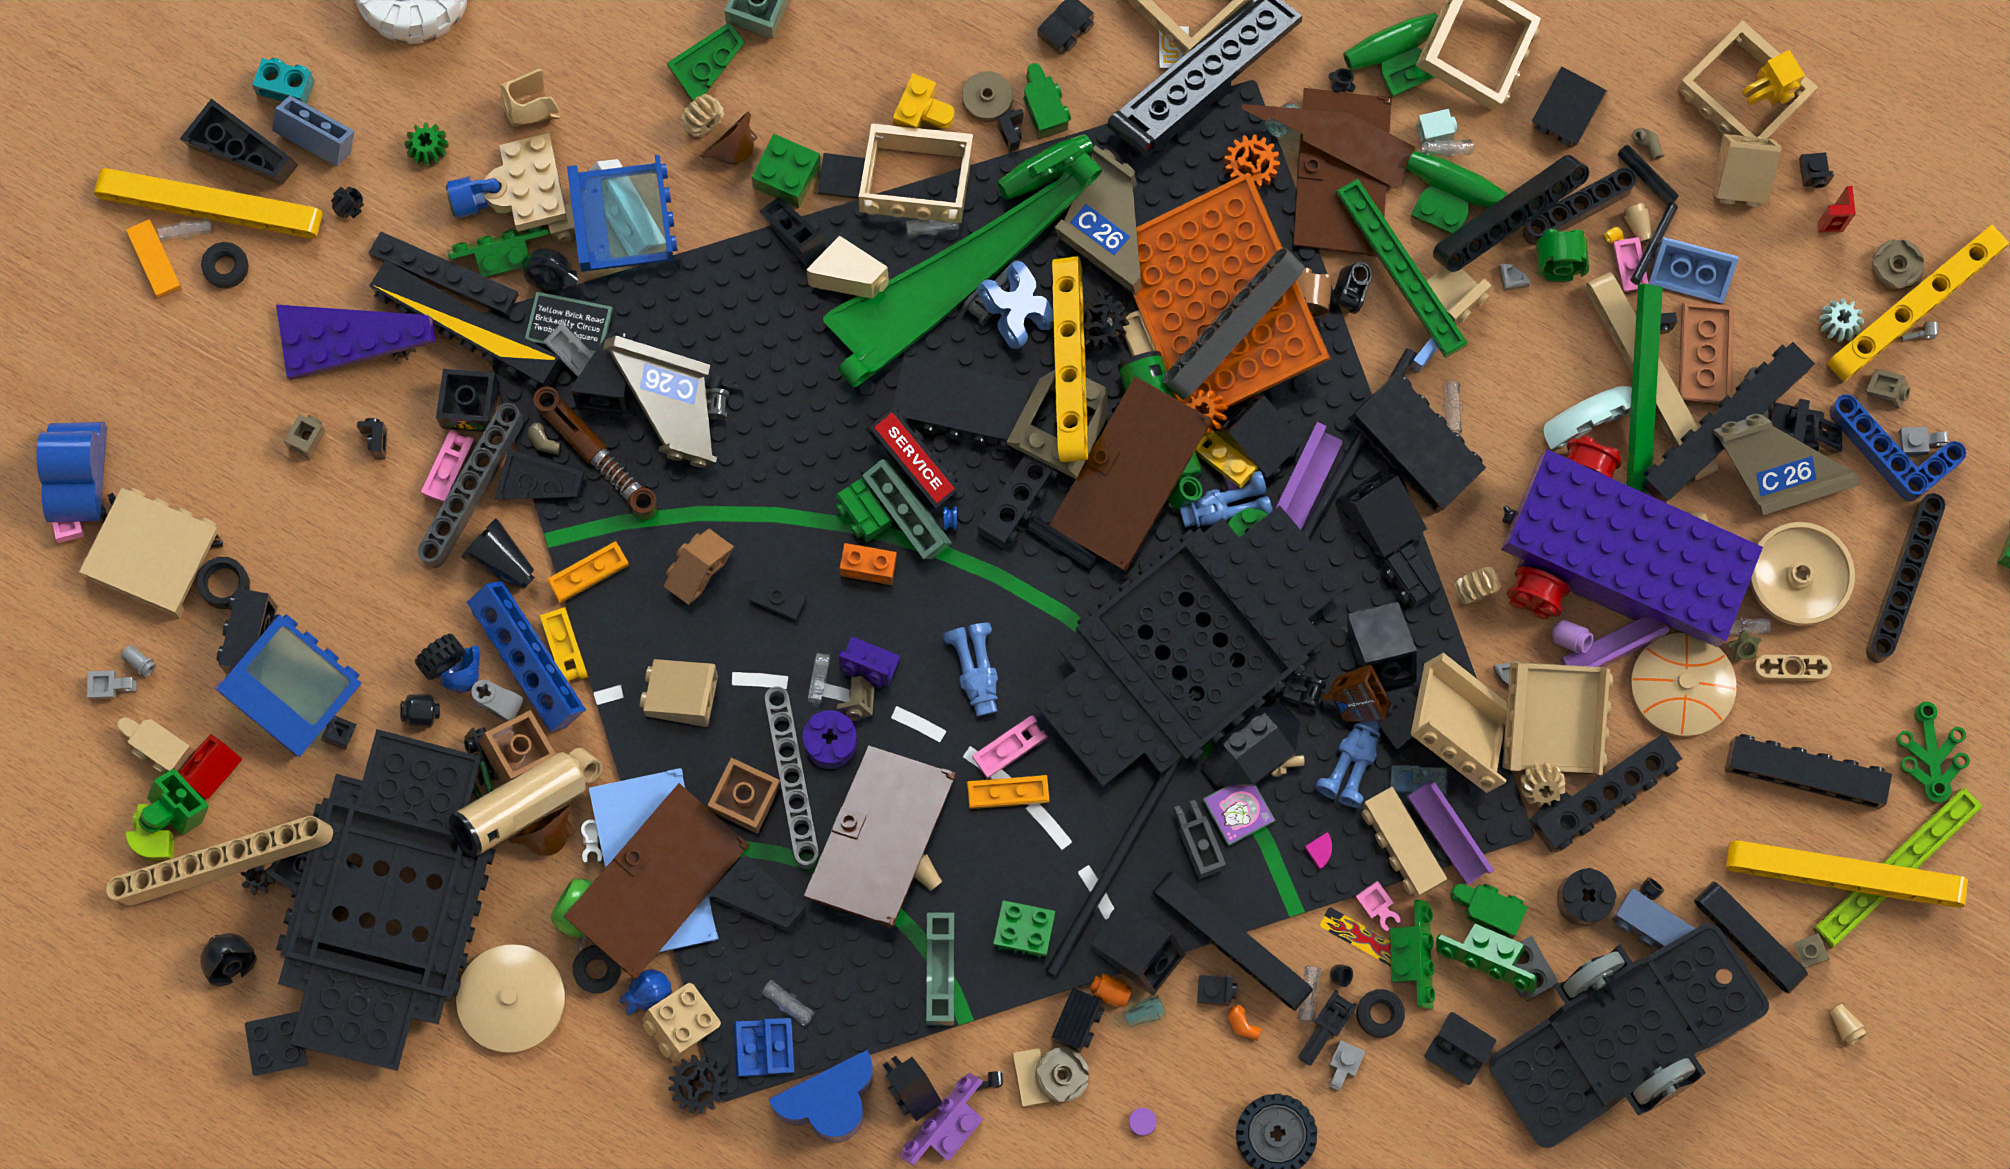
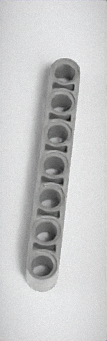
M774 686L766 692L765 703L795 861L802 869H812L818 864L819 852L789 695L784 688ZM779 695L785 700L782 705L774 706L770 703L771 698ZM780 721H786L790 725L784 732H779L775 729V725ZM786 746L794 749V754L788 758L780 755L781 749ZM790 772H795L799 775V779L795 783H788L784 778ZM794 798H801L804 801V805L800 809H793L789 804ZM798 824H806L809 827V831L805 835L796 834L794 829ZM803 850H811L814 853V857L810 861L801 860L799 855Z

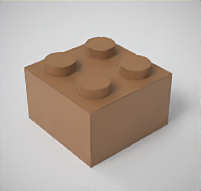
M531 710L485 732L479 740L483 752L502 785L556 755Z
M731 758L708 803V809L714 814L758 834L781 787L780 780Z

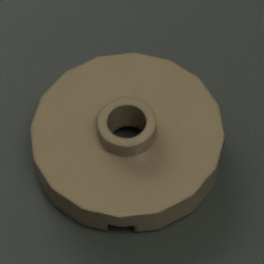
M992 71L979 72L971 76L965 83L962 91L965 109L973 118L984 122L997 120L998 117H1001L1002 113L1010 109L1013 101L1012 88L1008 80L1001 74ZM985 92H990L992 96L987 98L984 97L983 94Z
M1892 239L1881 244L1875 252L1872 268L1878 281L1886 287L1896 290L1907 289L1916 284L1923 274L1924 258L1919 248L1910 241ZM1893 263H1899L1901 268H1895Z
M1055 1048L1045 1053L1038 1061L1035 1071L1036 1083L1040 1091L1048 1099L1056 1102H1069L1081 1096L1087 1088L1089 1068L1084 1058L1077 1051ZM1058 1071L1063 1072V1080L1058 1078Z

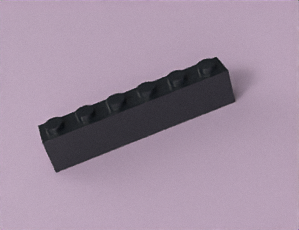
M1747 734L1735 736L1730 741L1725 772L1876 809H1881L1887 804L1892 774L1885 772V769L1882 767L1869 766V768L1859 766V763L1854 760L1845 759L1842 762L1834 760L1833 756L1825 753L1809 754L1806 749L1800 747L1788 749L1781 747L1779 742L1767 740L1764 743L1756 741L1755 737Z

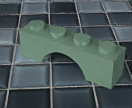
M927 913L926 1025H954V913Z

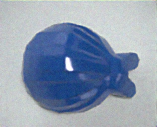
M477 645L471 646L470 649L464 648L466 652L462 657L463 660L438 675L441 684L447 690L457 693L472 690L479 677L480 650Z
M655 969L644 970L636 980H632L629 990L620 997L619 1002L621 1004L627 1002V1015L635 1014L638 1008L648 1010L671 995V982L663 972Z

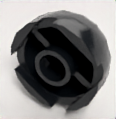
M226 933L215 935L209 939L200 955V965L203 974L211 985L225 986L233 983L231 978L238 973H241V978L244 977L254 967L257 956L252 946L244 937L238 934Z

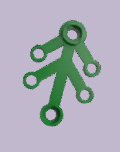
M1926 701L1920 703L1914 710L1915 719L1923 724L1926 750L1914 741V736L1909 731L1899 733L1896 737V743L1899 747L1906 748L1929 767L1930 776L1919 769L1916 759L1910 756L1905 757L1899 766L1903 773L1910 774L1924 785V793L1930 801L1942 803L1951 795V781L1960 770L1965 769L1969 765L1970 758L1965 753L1956 754L1952 758V765L1943 775H1941L1940 764L1957 744L1965 740L1966 732L1961 727H1954L1949 731L1946 741L1938 749L1934 719L1937 717L1938 711L1933 703ZM1925 707L1931 710V716L1924 714L1923 709ZM1954 731H1957V732L1960 733V735H1961V739H1960V740H1957V739L1954 738V736H1953V732H1954ZM1901 736H1907L1909 739V743H1903L1901 741ZM1957 757L1964 759L1965 764L1963 766L1957 763ZM1905 761L1911 762L1913 768L1907 769L1904 764ZM1935 785L1942 787V793L1935 791Z

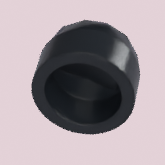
M1647 877L1640 887V893L1644 896L1648 894L1647 898L1650 900L1657 899L1664 892L1663 887L1651 877Z
M1337 964L1331 968L1329 975L1335 985L1347 987L1353 979V970L1350 966Z

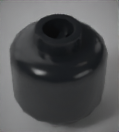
M410 694L406 696L405 701L400 703L401 722H405L408 728H431L434 720L440 718V705L434 702V698L430 694Z

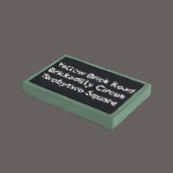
M536 292L525 338L539 346L548 347L543 341L563 323L594 354L608 333L613 308L611 306Z

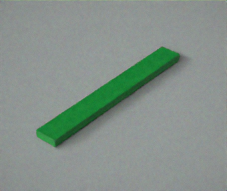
M1359 179L1336 190L1337 197L1443 356L1447 358L1467 347L1468 342Z
M1646 283L1638 284L1626 480L1627 486L1643 493H1649L1641 485L1646 478L1643 473L1653 462L1663 287Z

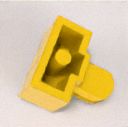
M1788 50L1768 60L1765 66L1759 70L1757 81L1744 88L1742 94L1744 97H1749L1747 99L1749 106L1768 98L1771 105L1779 101L1783 104L1794 98V93L1801 87L1800 83L1805 74L1791 51Z
M912 73L894 113L893 126L921 129L922 124L926 126L928 123L941 129H947L954 122V108L947 103L934 99L936 95V82Z

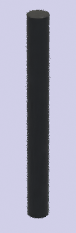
M1668 204L1630 279L1633 284H1640L1678 209L1676 204Z

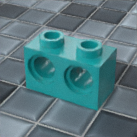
M262 58L252 86L256 95L283 102L291 95L307 104L315 80L311 71L305 66L298 64L295 66L287 65L277 58H271L270 60ZM271 74L278 75L274 80H267V77ZM302 81L300 86L291 87L293 82Z

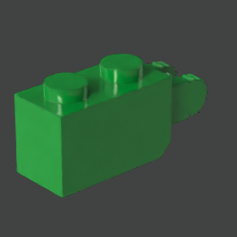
M1038 63L1029 64L1026 75L1028 84L1024 89L1023 100L1038 139L1067 131L1071 115L1068 107L1063 106L1060 100L1062 92L1059 84H1054L1051 76L1046 77Z
M1457 884L1450 891V898L1467 907L1465 911L1467 920L1510 939L1516 936L1528 909L1527 906L1523 905L1521 899L1512 895L1505 897L1498 893L1499 890L1488 884L1478 885L1475 889L1468 885Z

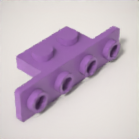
M971 1073L960 1078L956 1088L948 1097L942 1100L943 1103L938 1106L937 1111L932 1117L924 1121L918 1134L905 1144L900 1158L913 1166L931 1146L939 1155L949 1161L983 1120L966 1104L967 1100L982 1084V1081Z

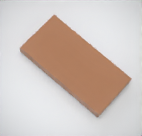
M1693 302L1682 303L1679 394L1684 403L1718 405L1727 395L1732 398L1734 306Z

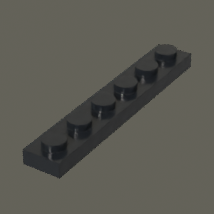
M384 232L379 233L369 251L370 257L383 263L387 260L417 278L506 317L519 296L518 291Z

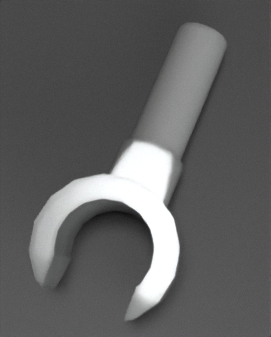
M1934 321L1925 322L1924 330L1903 334L1902 340L1906 341L1922 337L1932 340L1937 336L1938 323Z

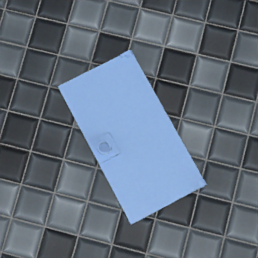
M681 768L589 788L605 868L675 786L680 783L685 787ZM708 894L658 953L718 940Z

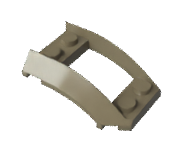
M1054 370L1039 379L1006 444L1077 479L1086 460L1061 463L1058 453V438L1030 425L1048 390L1056 393ZM1086 378L1087 409L1095 413L1088 426L1089 455L1108 418L1109 402L1107 389Z

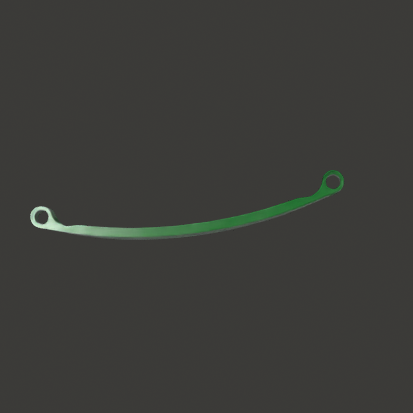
M1085 152L1070 167L1068 166L1064 174L1057 181L1046 186L1027 200L962 240L890 279L886 289L878 292L873 299L857 296L829 311L823 317L824 323L853 352L836 369L855 388L890 363L964 303L977 290L979 283L984 280H990L1014 259L1100 176L1102 169Z

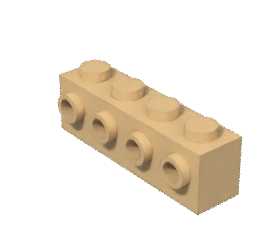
M1390 787L1364 802L1362 805L1363 811H1361L1362 816L1368 825L1372 824L1377 832L1375 838L1381 848L1386 847L1391 856L1389 857V862L1396 872L1400 871L1405 879L1402 883L1408 894H1413L1417 899L1444 884L1447 880L1444 872L1394 788Z

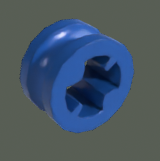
M944 507V530H947L949 527L957 530V507H953V509Z

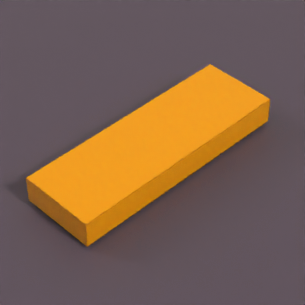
M148 219L126 229L157 298L182 288L151 220Z
M615 541L546 580L559 603H562L629 566V563Z
M1047 775L967 781L969 809L1049 803Z

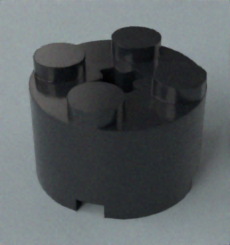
M1593 868L1581 869L1571 874L1560 884L1557 892L1558 910L1572 924L1582 926L1593 925L1611 912L1617 894L1612 882L1605 874ZM1585 893L1590 896L1586 902L1582 899Z

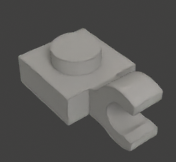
M1904 427L1899 430L1901 450L1906 455L1928 454L1930 452L1929 447H1943L1945 443H1948V432L1928 434L1927 427Z
M114 670L88 671L87 698L90 700L116 699V691H137V681L133 680L132 677L117 678V672Z
M1342 1040L1339 1042L1329 1064L1330 1067L1336 1069L1329 1084L1330 1088L1339 1091L1346 1075L1354 1078L1365 1051Z

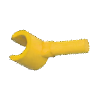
M1614 227L1604 233V238L1610 245L1614 241L1625 240L1622 230L1618 227Z

